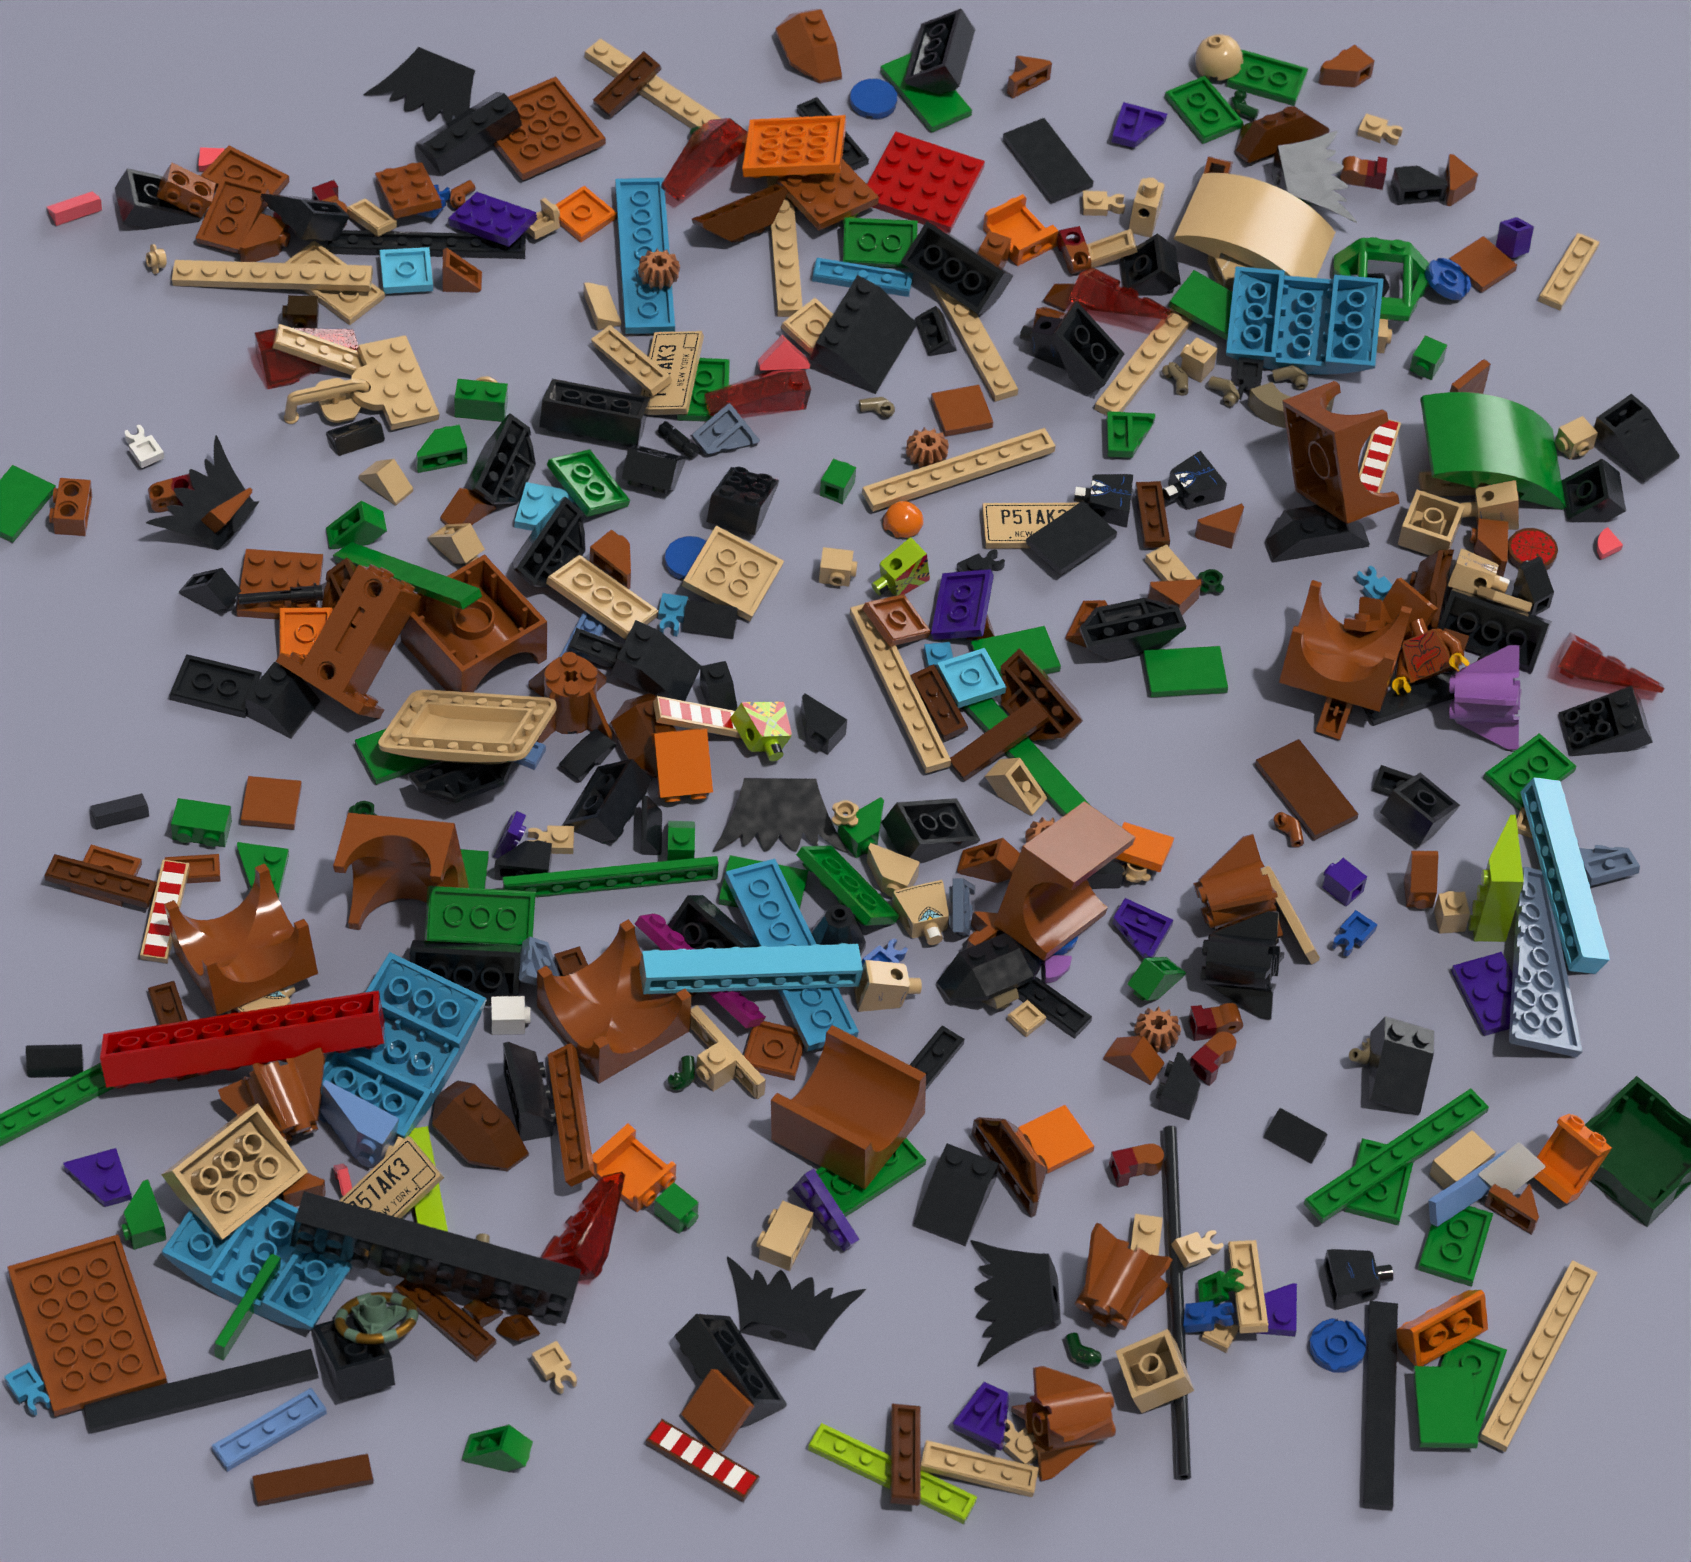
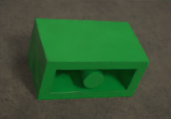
M457 379L454 397L455 417L502 422L505 419L508 405L507 383Z
M178 798L171 822L172 840H178L183 843L205 844L210 847H225L232 823L231 806Z

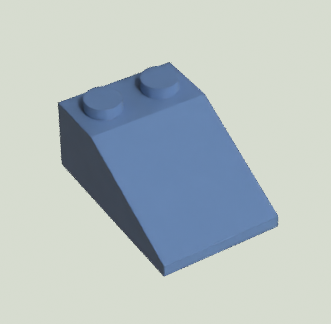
M327 1080L324 1081L319 1111L352 1156L363 1166L374 1168L384 1159L390 1145L394 1146L399 1118Z

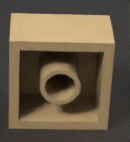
M1417 489L1403 522L1398 545L1427 555H1432L1438 550L1451 549L1461 524L1465 505Z
M1168 1329L1115 1351L1132 1399L1141 1413L1194 1391L1178 1345Z

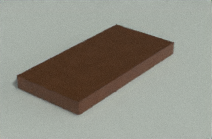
M1300 739L1256 759L1255 766L1313 840L1358 819V812Z

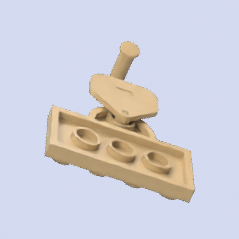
M406 335L360 344L358 346V353L364 366L358 368L352 374L350 380H343L341 378L323 380L316 387L290 393L287 397L284 415L286 423L294 424L299 419V414L296 412L298 405L318 401L324 417L330 422L340 423L355 419L363 407L372 411L383 410L390 429L394 430L439 420L440 414Z

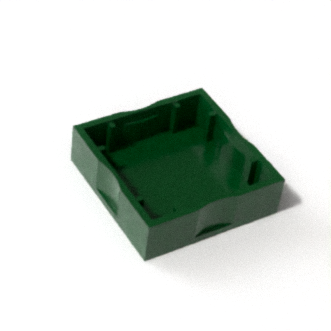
M1638 1076L1634 1077L1612 1098L1605 1110L1591 1118L1584 1125L1592 1132L1601 1134L1606 1139V1143L1612 1147L1590 1182L1646 1227L1691 1185V1119L1678 1112L1667 1099Z

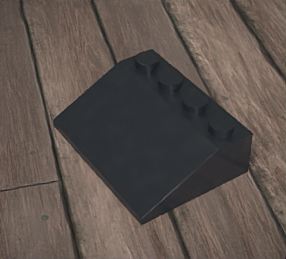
M857 275L817 340L810 360L876 394L915 330L917 323L880 286Z

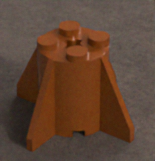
M565 652L562 657L553 660L529 680L530 689L542 697L554 699L557 704L555 713L536 742L543 743L555 731L561 734H568V731H577L576 734H579L587 729L590 731L598 729L612 740V732L597 700V691L606 684V676L588 660L577 656L573 652Z
M1254 834L1243 836L1198 879V882L1193 883L1197 898H1200L1201 902L1204 903L1205 907L1201 908L1204 922L1208 924L1209 928L1220 930L1266 911L1277 910L1274 903H1276L1275 898L1278 895L1271 886L1268 874H1262L1261 868L1264 867V864L1261 861ZM1280 922L1278 923V937L1283 936Z
M317 1048L296 1058L286 1059L288 1064L280 1066L278 1061L267 1065L253 1064L254 1070L249 1073L250 1077L244 1076L242 1080L218 1089L221 1100L237 1115L246 1108L259 1104L287 1143L293 1141L292 1136L301 1132L302 1135L316 1132L318 1130L317 1123H319L325 1064L322 1048Z
M1096 1223L1091 1232L1085 1285L1075 1302V1306L1084 1312L1090 1313L1093 1316L1092 1321L1099 1326L1107 1327L1108 1324H1111L1121 1330H1125L1133 1317L1165 1293L1169 1284L1161 1276L1168 1270L1172 1259L1166 1256L1150 1255L1139 1247L1136 1251L1127 1248L1129 1242L1117 1239L1103 1225Z
M1040 1366L1033 1368L1034 1395L1029 1397L1031 1402L1012 1406L1011 1411L1025 1420L1027 1433H1033L1036 1441L1033 1443V1446L1038 1451L1039 1479L1043 1481L1055 1477L1099 1441L1114 1437L1116 1428L1112 1421L1111 1411L1114 1408V1398L1110 1392H1104L1103 1388L1096 1383Z

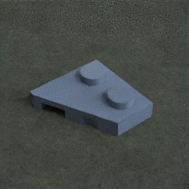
M730 403L690 435L705 455L753 445L760 441Z
M1595 845L1594 849L1579 848L1590 886L1639 873L1640 865L1629 848H1610L1603 845Z
M964 878L952 879L953 886L949 887V900L953 902V913L949 914L950 929H953V933L959 936L970 935L973 905H970V894H975V885Z
M528 937L522 942L519 980L521 982L537 986V970L546 965L553 973V976H560L548 942L533 937Z

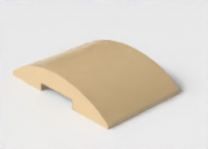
M1204 173L1183 216L1174 240L1217 259L1223 253L1255 268L1285 270L1286 276L1317 278L1336 232L1313 208L1276 186L1240 175Z

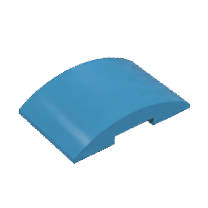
M1236 266L1226 355L1236 360H1239V357L1264 360L1263 368L1271 370L1294 365L1306 374H1344L1374 369L1384 279L1334 275V280L1286 276L1285 270Z
M389 952L366 992L379 990L385 1020L384 1044H380L372 1049H365L364 1047L354 1048L346 1053L329 1052L325 1058L323 1083L327 1080L399 1118L397 1135L405 1139L428 1112L450 1078L473 1034L486 1003V998Z
M274 1198L223 1240H220L189 1210L162 1250V1255L186 1275L237 1306L271 1254L281 1257L280 1270L267 1291L263 1294L262 1299H257L254 1303V1314L277 1323L308 1330L314 1328L353 1267L348 1262L341 1260L331 1261L323 1255L313 1252L303 1253L295 1247H291L290 1242L298 1208L278 1198Z

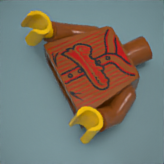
M1423 618L1409 623L1414 637L1402 642L1403 648L1399 653L1396 679L1392 682V688L1397 695L1400 694L1399 690L1402 687L1409 693L1411 692V686L1408 684L1409 680L1410 683H1417L1453 668L1459 672L1458 667L1462 663L1468 666L1470 663L1464 657L1461 641L1448 631H1442L1441 629L1428 631Z

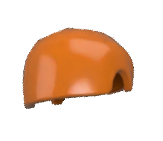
M898 501L891 505L884 515L883 528L885 531L890 530L895 538L913 537L919 533L923 526V514L914 504L908 501Z

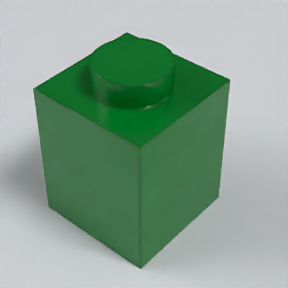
M1425 335L1412 356L1409 371L1432 380L1444 361L1447 344Z
M833 458L821 479L820 496L843 504L855 484L856 467Z
M673 1182L655 1199L654 1215L680 1234L686 1227L691 1228L698 1220L699 1202Z

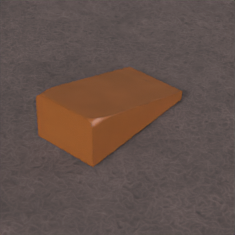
M248 488L208 512L201 521L214 533L218 532L251 495L253 489Z

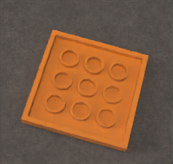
M846 115L750 119L742 168L743 177L760 178L762 176L784 177L786 175L808 176L811 174L832 175L840 173L846 130Z

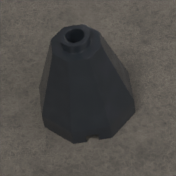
M841 904L830 906L811 931L816 944H858L860 957L866 948L865 938L851 909Z

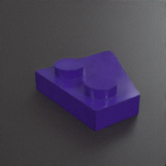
M983 1382L953 1422L954 1430L1001 1451L1004 1443L1009 1406L1008 1392Z

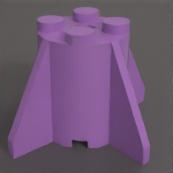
M1508 645L1460 669L1459 672L1456 671V674L1451 675L1450 693H1455L1454 701L1450 703V719H1455L1457 724L1508 750H1517L1519 748L1520 717L1515 716V714H1518V710H1520V697L1522 695L1520 680H1515V678L1520 676L1519 645Z

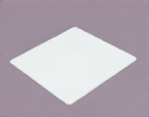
M1518 1142L1478 1175L1490 1186L1496 1184L1513 1193L1546 1166Z

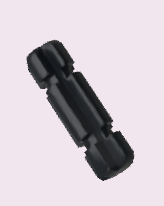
M667 421L659 425L658 433L665 439L668 437L667 441L681 452H684V455L689 459H694L699 455L700 448L695 443H690L691 440L674 428L673 425Z

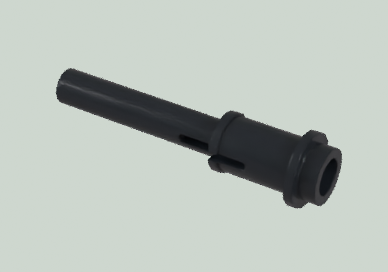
M313 583V586L290 587V590L238 594L239 604L291 600V604L315 601V604H317L318 601H323L322 585H316V583Z

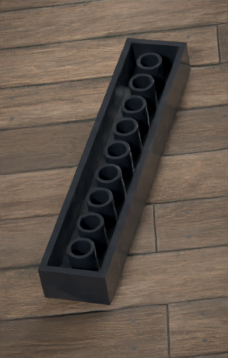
M304 1191L290 1242L291 1247H295L303 1253L313 1252L323 1255L331 1261L341 1260L351 1263L356 1268L376 1270L384 1276H398L405 1278L413 1284L423 1283L433 1286L441 1292L451 1291L461 1294L466 1299H479L489 1302L495 1307L515 1309L523 1315L533 1314L543 1317L551 1323L561 1322L566 1324L582 1270Z

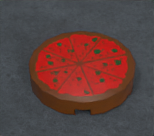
M1523 528L1516 531L1509 539L1508 559L1517 568L1524 561H1531L1538 556L1542 558L1546 570L1550 569L1556 561L1558 553L1557 543L1550 534L1543 530Z

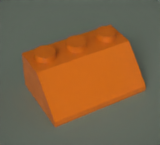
M1467 1290L1458 1296H1453L1438 1307L1429 1309L1425 1314L1404 1323L1396 1329L1399 1349L1414 1366H1423L1487 1331L1488 1321L1485 1293L1482 1290Z

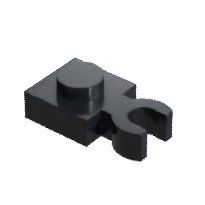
M1239 357L1236 383L1241 384L1238 389L1239 399H1242L1243 392H1250V389L1261 386L1264 360Z
M991 550L985 558H982L978 553L958 562L957 570L958 572L988 569L1000 571L1005 566V560L994 561L998 556V551Z

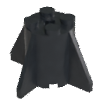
M1266 911L1209 934L1208 940L1204 939L1202 955L1206 956V966H1202L1201 982H1206L1207 985L1259 1018L1265 1019L1272 1018L1273 995L1276 984L1271 983L1272 976H1278L1279 963L1284 959L1285 952H1280V946H1275L1279 942V939H1277L1279 912Z

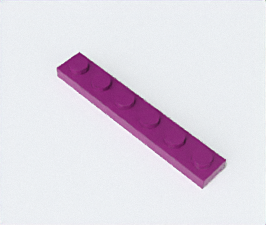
M658 914L641 915L635 922V925L661 950L694 949L684 941L685 939L680 933L673 931L666 924L665 919ZM740 991L707 992L745 1028L760 1026L766 1018L759 1011V1007L754 1002L747 1000Z

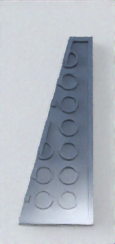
M1524 866L1522 868L1524 883L1516 906L1509 1042L1510 1044L1578 1057L1583 1050L1561 941L1542 870Z

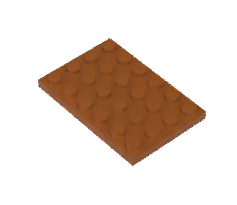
M119 1234L7 1266L44 1386L50 1399L54 1417L83 1409L84 1405L167 1383V1377Z

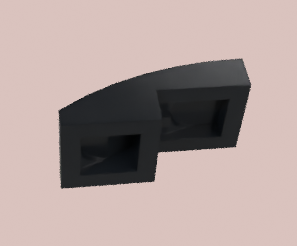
M595 729L585 736L564 757L559 765L581 782L596 763L601 765L617 744L598 729Z

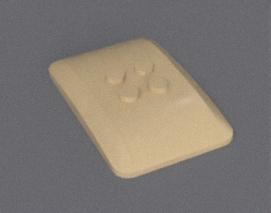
M418 690L411 693L380 737L378 744L380 750L422 760L489 765L521 760L529 754L555 713L557 704L554 699L546 697Z

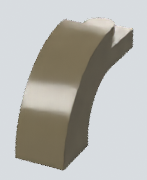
M1273 382L1250 389L1247 405L1252 412L1269 424L1286 428L1282 400L1288 399L1291 396L1280 392ZM1335 397L1331 399L1326 407V410L1332 412Z

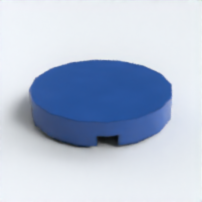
M880 79L862 80L855 84L850 92V105L853 111L866 118L867 115L872 116V119H881L894 112L897 105V92L886 81Z
M1438 258L1435 261L1432 260L1426 267V280L1437 293L1445 298L1461 300L1468 294L1471 288L1469 276H1464L1461 272V266L1452 260Z
M686 536L670 543L665 554V565L668 572L679 580L681 578L685 579L707 541L699 537Z
M1331 1318L1322 1321L1314 1328L1309 1341V1350L1314 1361L1323 1369L1336 1373H1345L1355 1369L1362 1362L1366 1352V1338L1361 1329L1354 1323Z

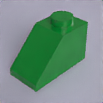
M460 424L445 426L432 432L416 453L418 473L467 464V445Z
M363 501L358 502L326 527L329 548H344L351 542L362 546L370 545L387 532L384 512Z
M882 797L859 809L856 813L858 818L856 826L843 824L838 826L837 833L855 858L868 854L870 843L878 846L884 806Z
M668 821L667 861L694 858L695 821Z
M1167 957L1145 958L1128 982V985L1134 989L1133 994L1143 1001L1158 1000L1179 982L1186 972Z
M149 1179L144 1180L124 1211L125 1223L121 1224L125 1241H131L133 1250L166 1240L165 1225Z
M510 1424L469 1434L462 1460L466 1463L504 1472L526 1467L530 1458L533 1441Z

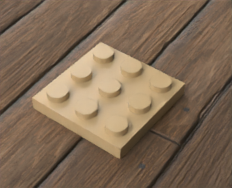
M715 526L683 580L682 587L715 604L737 607L738 616L751 621L782 568L784 561Z

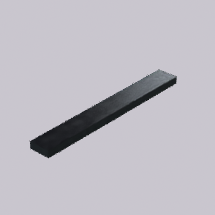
M343 230L338 241L328 240V251L332 254L380 255V250L429 247L430 257H443V250L448 248L461 258L525 259L526 235H521L508 247L471 233L388 231L380 236H376L370 231Z
M1370 1301L1368 1305L1363 1508L1392 1511L1394 1502L1398 1303Z
M307 1349L110 1397L84 1405V1410L91 1434L317 1379L318 1371L312 1350Z

